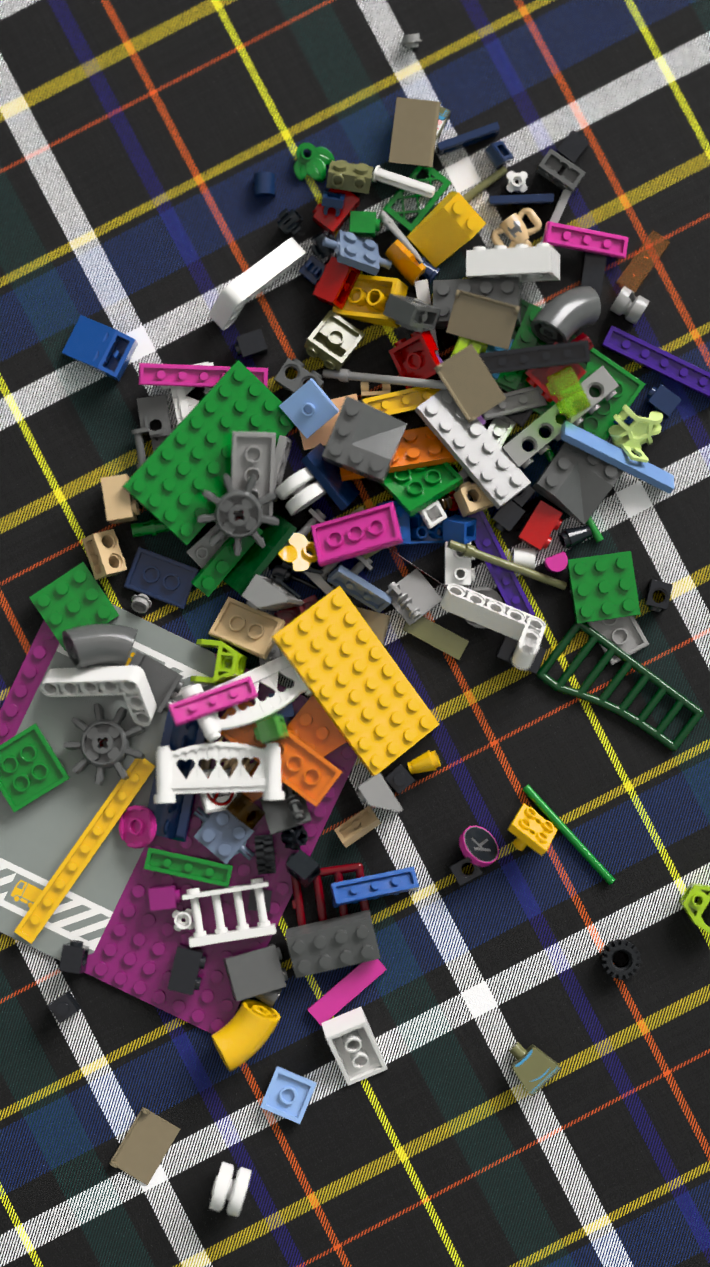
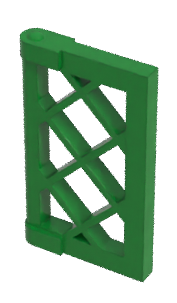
M417 166L408 177L416 180V176L424 169L428 173L429 178L417 179V181H429L430 185H432V181H439L442 184L423 209L419 208L418 198L424 196L418 194L403 196L405 190L400 188L382 209L409 232L423 220L451 185V182L433 167ZM416 198L417 210L405 211L403 199ZM397 200H401V212H396L392 209ZM418 213V216L412 223L408 222L405 218V214Z

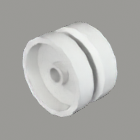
M307 467L292 474L274 490L280 500L292 497L285 505L291 516L304 510L327 493L318 481L310 485L315 480V477Z
M222 1162L219 1175H216L211 1195L213 1196L209 1209L220 1212L226 1199L229 1200L227 1214L239 1217L252 1170L241 1167L238 1169L236 1179L234 1180L231 1179L234 1171L233 1164Z

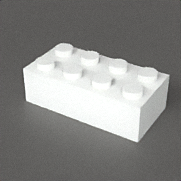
M538 243L536 247H528L527 244H517L515 248L497 245L494 246V249L476 246L473 247V250H466V277L469 279L519 277L520 282L560 280V254L549 243Z

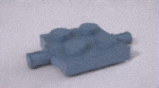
M340 229L336 235V241L327 237L323 239L322 246L333 249L339 263L375 276L380 270V266L388 270L391 268L392 261L381 258L378 251V243L371 239H364L352 232H345Z
M198 807L197 811L193 813L203 821L201 828L194 835V838L225 864L239 852L248 861L255 855L245 846L254 830L239 821L228 810L208 815Z

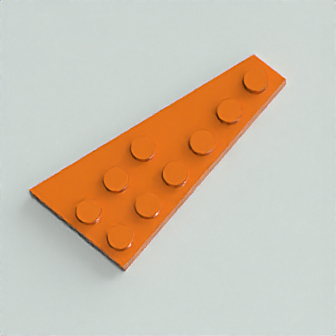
M313 695L287 725L288 731L322 757L327 756L347 743ZM257 763L254 766V768L250 771L249 775L251 776V778L255 773L256 769L258 768L259 763ZM263 791L242 792L253 802L263 797Z

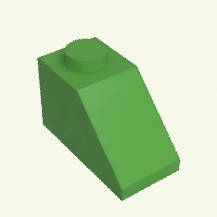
M277 714L256 722L257 727L254 728V733L257 741L261 740V744L289 737L284 716Z

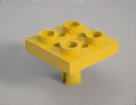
M524 803L519 808L507 830L517 837L513 841L516 849L523 851L528 845L542 856L547 851L558 829L550 821L540 816L535 809Z

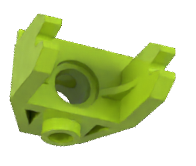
M197 639V645L216 648L218 652L214 677L191 676V682L218 686L244 674L247 660L245 655L223 641Z
M690 883L679 902L692 923L710 933V927L704 923L701 917L710 902V885ZM698 896V902L694 903L695 897Z

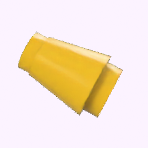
M428 750L408 762L407 765L410 773L413 775L415 773L435 771L441 766L436 751L430 752Z

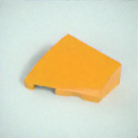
M398 239L385 252L387 258L392 261L393 265L412 286L415 285V281H419V277L426 271V267L422 263L419 264L414 255Z

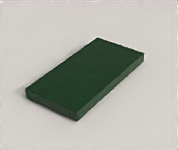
M273 512V516L279 519V525L263 523L260 526V529L264 531L261 536L266 546L261 548L255 542L223 579L225 583L240 595L244 593L256 574H262L297 530L296 527L275 512Z

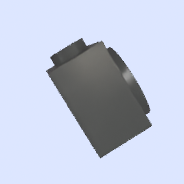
M390 294L386 301L383 315L394 319L395 323L399 326L423 332L424 329H435L441 309L417 298Z

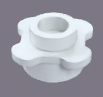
M524 171L520 173L508 172L507 191L526 192L528 188L526 185L527 173Z
M187 908L185 911L175 910L172 913L175 923L174 929L176 931L187 928L192 930L194 928L192 909Z

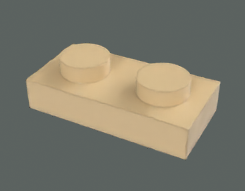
M367 806L334 829V831L347 848L380 825L381 822L372 808Z

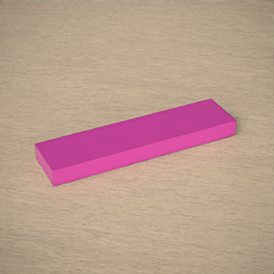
M548 221L545 225L543 243L625 259L629 237Z
M248 676L168 705V708L177 727L258 698V694L251 677Z
M379 959L360 963L307 1010L322 1026L321 1023L332 1018L387 970Z

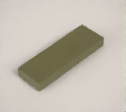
M423 616L410 626L406 622L402 629L457 660L460 659L469 643L468 640Z

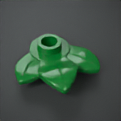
M308 142L302 143L296 149L297 161L294 164V173L299 181L309 175L312 179L323 182L326 177L325 165L335 161L334 156L325 147H315ZM305 149L310 151L309 157L303 155Z

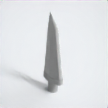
M385 211L381 212L378 217L382 223L423 264L419 253L400 231L392 218Z

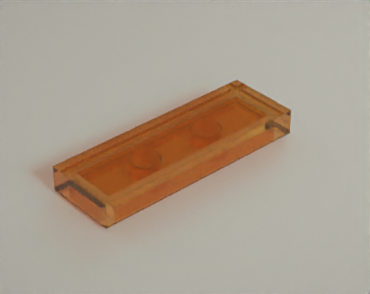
M652 230L616 284L622 288L626 286L635 293L670 241Z

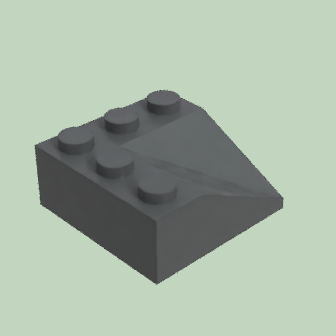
M346 396L323 452V461L384 484L407 424L366 403Z
M563 441L532 488L579 523L585 525L613 488L623 470Z

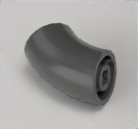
M580 286L561 293L550 300L535 316L530 325L532 332L541 341L549 345L554 344L555 341L558 344L567 343L577 331L592 326L597 322L601 313L599 295L591 286Z
M88 624L63 631L62 638L68 656L77 669L92 665L125 666L138 630L116 624Z

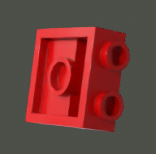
M430 330L425 332L415 331L410 334L412 338L408 340L404 338L394 343L396 347L389 350V353L401 377L429 379L437 374L434 368L440 364L435 354L438 347ZM405 386V387H406V389H409V388H412L413 386Z
M579 364L529 369L525 373L528 375L525 380L534 388L538 385L544 391L541 395L549 403L552 401L557 403L587 371Z

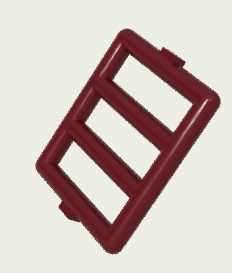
M362 863L320 868L321 873L313 881L319 921L327 919L321 876L334 875L335 883L343 881L342 873L355 872L356 878L365 877ZM291 876L294 896L292 905L293 909L296 910L298 926L306 924L301 884ZM368 900L360 901L361 911L369 910ZM347 904L339 906L340 916L348 914Z

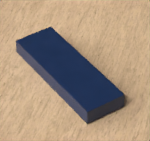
M498 121L437 143L438 155L441 156L497 136L500 131Z
M554 193L488 197L489 206L550 204L554 201Z

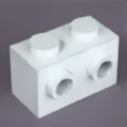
M445 542L444 586L449 584L470 586L471 581H475V568H471V560H475V558H468L463 556L461 552L447 548L448 542Z

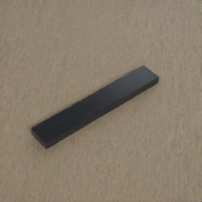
M588 340L478 353L491 374L591 362Z

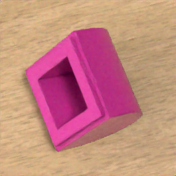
M563 551L544 559L543 562L548 571L558 573L566 568L568 559Z

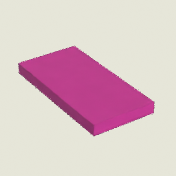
M393 502L311 526L320 567L403 543Z

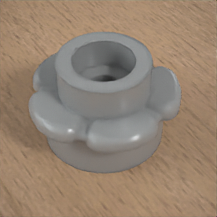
M419 33L403 35V42L401 44H405L406 49L419 47L418 43L422 42V40H420Z
M145 594L134 595L131 598V607L138 613H145L152 606V602Z

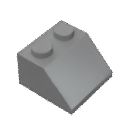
M257 574L242 594L248 600L246 602L247 605L255 610L260 609L264 612L265 610L278 611L302 606L304 603L301 599H297L281 585L275 583L272 578Z
M381 773L371 776L358 784L359 790L356 793L363 803L367 801L370 806L396 812L403 810Z

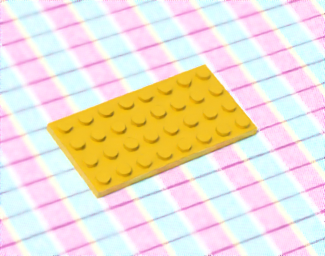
M340 585L271 636L372 776L380 773L440 725Z

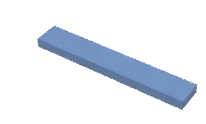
M566 420L561 425V440L669 494L674 490V475L649 462L631 460L623 449Z

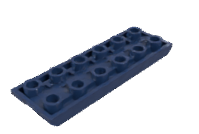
M168 710L161 746H170V750L175 751L191 745L206 743L207 739L197 719L176 727ZM180 759L177 761V767L185 779H187L195 766V762L192 759H188L186 762ZM200 759L199 762H198V765H199L200 768H201L203 759ZM155 770L148 808L156 818V835L186 842L196 793L176 794V803H154V795H156Z

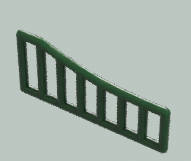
M575 621L536 674L537 678L557 692L596 704L621 716L673 752L678 750L704 715V711L587 623L576 624ZM582 630L590 638L558 681L554 680L547 672L577 632ZM597 642L607 649L578 689L565 686ZM614 655L625 662L599 697L587 693L588 689ZM631 668L642 675L619 706L607 701ZM650 681L659 689L637 717L627 711V709L647 682ZM668 694L676 702L655 729L645 721L664 695ZM684 706L693 715L672 741L663 732Z

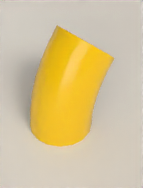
M246 999L234 1017L219 1031L211 1035L216 1050L229 1072L250 1059L268 1040L281 1018L275 1009L263 1002Z

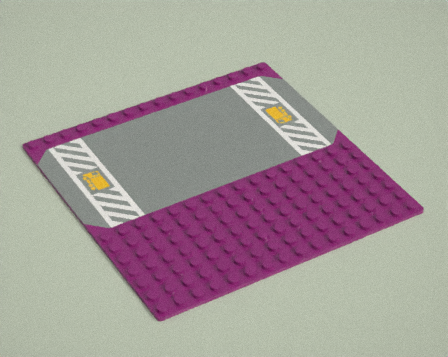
M113 605L119 616L107 624L122 625L138 630L125 666L130 664L136 651H140L184 676L182 678L184 685L179 693L174 692L171 698L174 701L173 703L184 700L181 693L185 689L198 684L190 681L191 676L214 677L217 654ZM44 620L0 709V745L37 723L70 778L16 812H13L0 791V932L59 961L61 960L63 944L70 943V940L83 941V945L89 946L84 973L214 1034L234 1017L241 1000L235 1001L233 998L223 958L267 947L272 935L193 947L204 950L203 956L207 957L204 969L199 970L198 977L202 978L199 991L195 990L193 995L167 989L177 947L179 944L190 947L189 938L195 932V928L192 930L187 928L176 931L174 929L175 923L172 913L175 910L185 911L187 908L191 909L190 899L182 900V895L187 893V889L199 888L200 891L223 888L224 886L144 869L149 847L224 863L194 838V835L199 831L203 823L201 819L193 814L197 811L198 807L204 811L200 793L195 794L186 842L155 835L153 841L147 847L141 849L131 848L120 837L118 821L34 942L30 944L14 932L121 779L114 767L105 770V780L102 786L95 784L96 766L89 764L79 774L72 771L73 767L84 756L81 749L68 750L63 748V743L81 741L83 731L75 727L71 720L75 717L82 720L87 726L96 722L94 704L98 703L104 710L105 720L112 721L122 706L128 711L121 723V727L127 731L135 726H139L133 721L123 695L48 697L41 692L40 687L48 670L53 668H76L70 660L67 651L63 649ZM92 665L87 667H103L112 665ZM259 682L258 700L265 701L269 694L275 692ZM277 683V690L279 692L286 690V687ZM201 684L204 692L216 687L213 685ZM300 694L293 701L295 715L309 698ZM250 700V702L255 705V700ZM227 709L219 711L218 717L221 718ZM156 710L151 724L143 727L145 731L129 739L130 749L139 750L145 754L144 758L156 765L157 746H161L167 717L165 710L162 714ZM223 737L222 742H226L228 739ZM105 740L102 742V744L104 745V748H107L108 745L106 743L107 741ZM348 742L324 757L343 772L317 807L306 800L312 821L302 824L308 834V840L306 845H300V849L308 856H311L358 758ZM129 755L121 762L126 771L135 759ZM215 759L211 760L210 769L215 768ZM250 759V764L255 762L254 759ZM156 768L128 807L141 805L148 808ZM258 799L254 803L263 810L261 801ZM265 814L254 826V832L248 838L245 845L253 853H256L255 836L270 834ZM282 832L273 835L276 873L258 875L256 855L248 861L239 852L227 863L233 865L229 887L251 883V879L263 877L264 881L269 880V886L263 887V889L272 890L270 912H267V918L270 920V924L275 923L276 927L293 894L291 875L287 873L286 861L292 853L296 854L298 850L285 848V844L281 840ZM176 885V890L180 889L181 902L178 903L177 908L150 911L148 894L150 887ZM250 889L243 890L241 892L246 924H249V927L258 926V911L248 910ZM233 892L220 894L225 927L228 930H234L238 923ZM199 897L203 930L206 931V934L215 933L216 922L212 897Z

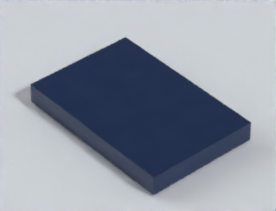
M320 443L302 459V462L339 509L344 510L360 492L351 480L342 481L340 467L323 461L322 455L325 448Z
M138 547L124 587L185 609L193 588L191 581L198 574L199 569Z

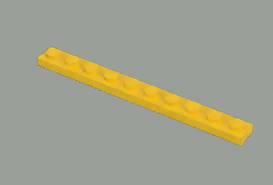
M146 758L134 759L127 769L129 778L127 780L120 779L14 931L16 934L30 944L34 942L152 774L156 765Z

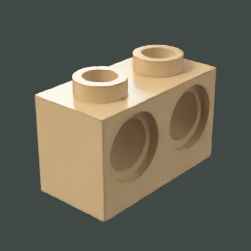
M470 481L461 484L459 490L453 494L463 518L495 506L476 483L471 484ZM467 494L473 497V502L467 498Z
M114 529L94 533L82 539L95 580L117 575L127 570L125 558L122 555L119 540Z

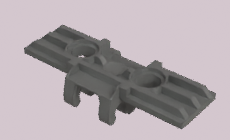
M166 394L137 398L141 428L131 430V434L134 435L138 459L137 469L146 461L143 435H150L154 452L175 429L171 427ZM154 420L160 421L162 428L152 431L150 429L151 422Z

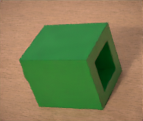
M350 211L349 232L359 237L375 238V232L380 231V219H376V212Z

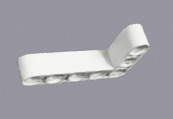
M292 237L228 284L221 291L208 315L223 331L226 330L237 319L248 301L297 265L307 253Z
M449 584L442 598L441 607L450 613L518 640L512 657V663L518 669H529L538 651L546 627L545 622L538 617L458 584Z
M134 665L84 667L81 669L53 668L48 670L40 687L41 692L48 697L123 695L133 721L142 727L151 724L157 709V704L145 672L140 667Z

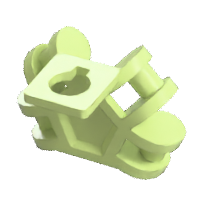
M625 404L622 407L623 410L618 415L615 414L613 416L620 425H613L608 430L612 437V443L617 447H621L631 460L648 463L649 459L641 450V445L644 443L652 444L651 436L661 432L662 426L660 423L663 420V414L659 411H652L648 418L637 416ZM628 416L634 420L629 426L624 422Z

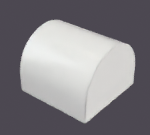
M438 500L419 511L428 529L448 518Z
M513 548V563L534 570L535 549Z

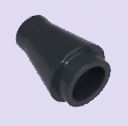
M586 525L563 529L558 536L564 549H572L584 540L592 537L590 527Z

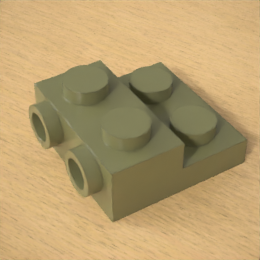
M344 160L331 161L326 188L369 194L374 167L365 163L352 164Z
M330 310L307 338L304 347L309 356L313 358L319 357L324 361L323 363L328 369L339 371L363 340L365 334Z

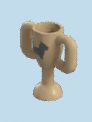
M529 207L523 208L518 214L514 213L506 218L499 225L500 227L492 232L491 240L495 246L505 245L499 237V234L505 233L511 240L507 248H515L517 244H527L528 247H533L529 241V236L540 231L542 222L533 209ZM525 214L533 223V228L527 229L522 221Z

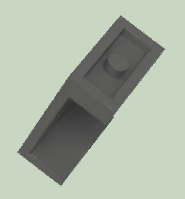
M136 651L129 665L138 666L145 672L157 704V712L160 714L164 710L168 712V705L174 702L171 700L174 692L179 693L184 685L182 681L184 676L144 653Z
M271 943L264 948L223 958L235 1001L287 987L285 981L288 980L286 969L281 968L280 960H282V954L279 947L276 948L275 944Z

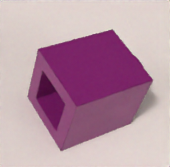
M176 885L150 887L148 889L150 911L174 909L181 902L180 889L176 890Z

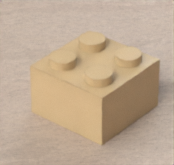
M127 474L101 478L107 521L111 524L137 521V515H140L138 502L122 487L130 478Z

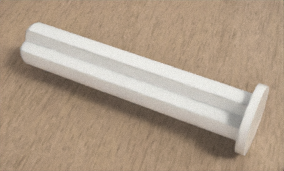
M379 165L376 166L372 176L373 182L379 181L427 198H432L435 194V186L381 169Z

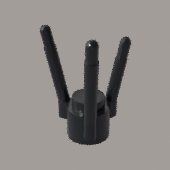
M285 561L282 563L277 562L272 571V577L275 578L274 582L281 585L297 599H301V596L288 586L285 581L289 582L293 579L315 590L318 589L317 585L294 575V571L291 570L293 569V564ZM309 567L305 570L306 572L323 574L322 570Z

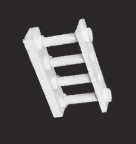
M263 877L251 879V883L205 891H200L199 888L187 889V893L182 895V900L190 899L195 928L193 936L189 938L190 948L276 934V924H270V920L267 918L263 887L269 886V880L264 881ZM254 889L259 917L258 926L249 927V924H246L241 892L243 890ZM233 892L238 923L234 930H228L225 927L220 894ZM199 897H212L216 922L215 933L206 934V931L203 930Z

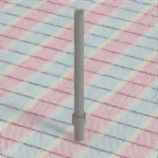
M340 369L339 371L323 370V378L339 379L341 382L353 380L447 390L441 380L350 372L349 369Z

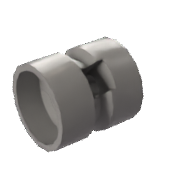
M624 286L610 310L619 316L624 314L625 320L636 325L650 301L641 295L634 296V291Z

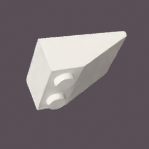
M362 1007L321 1023L326 1040L348 1086L388 1069Z

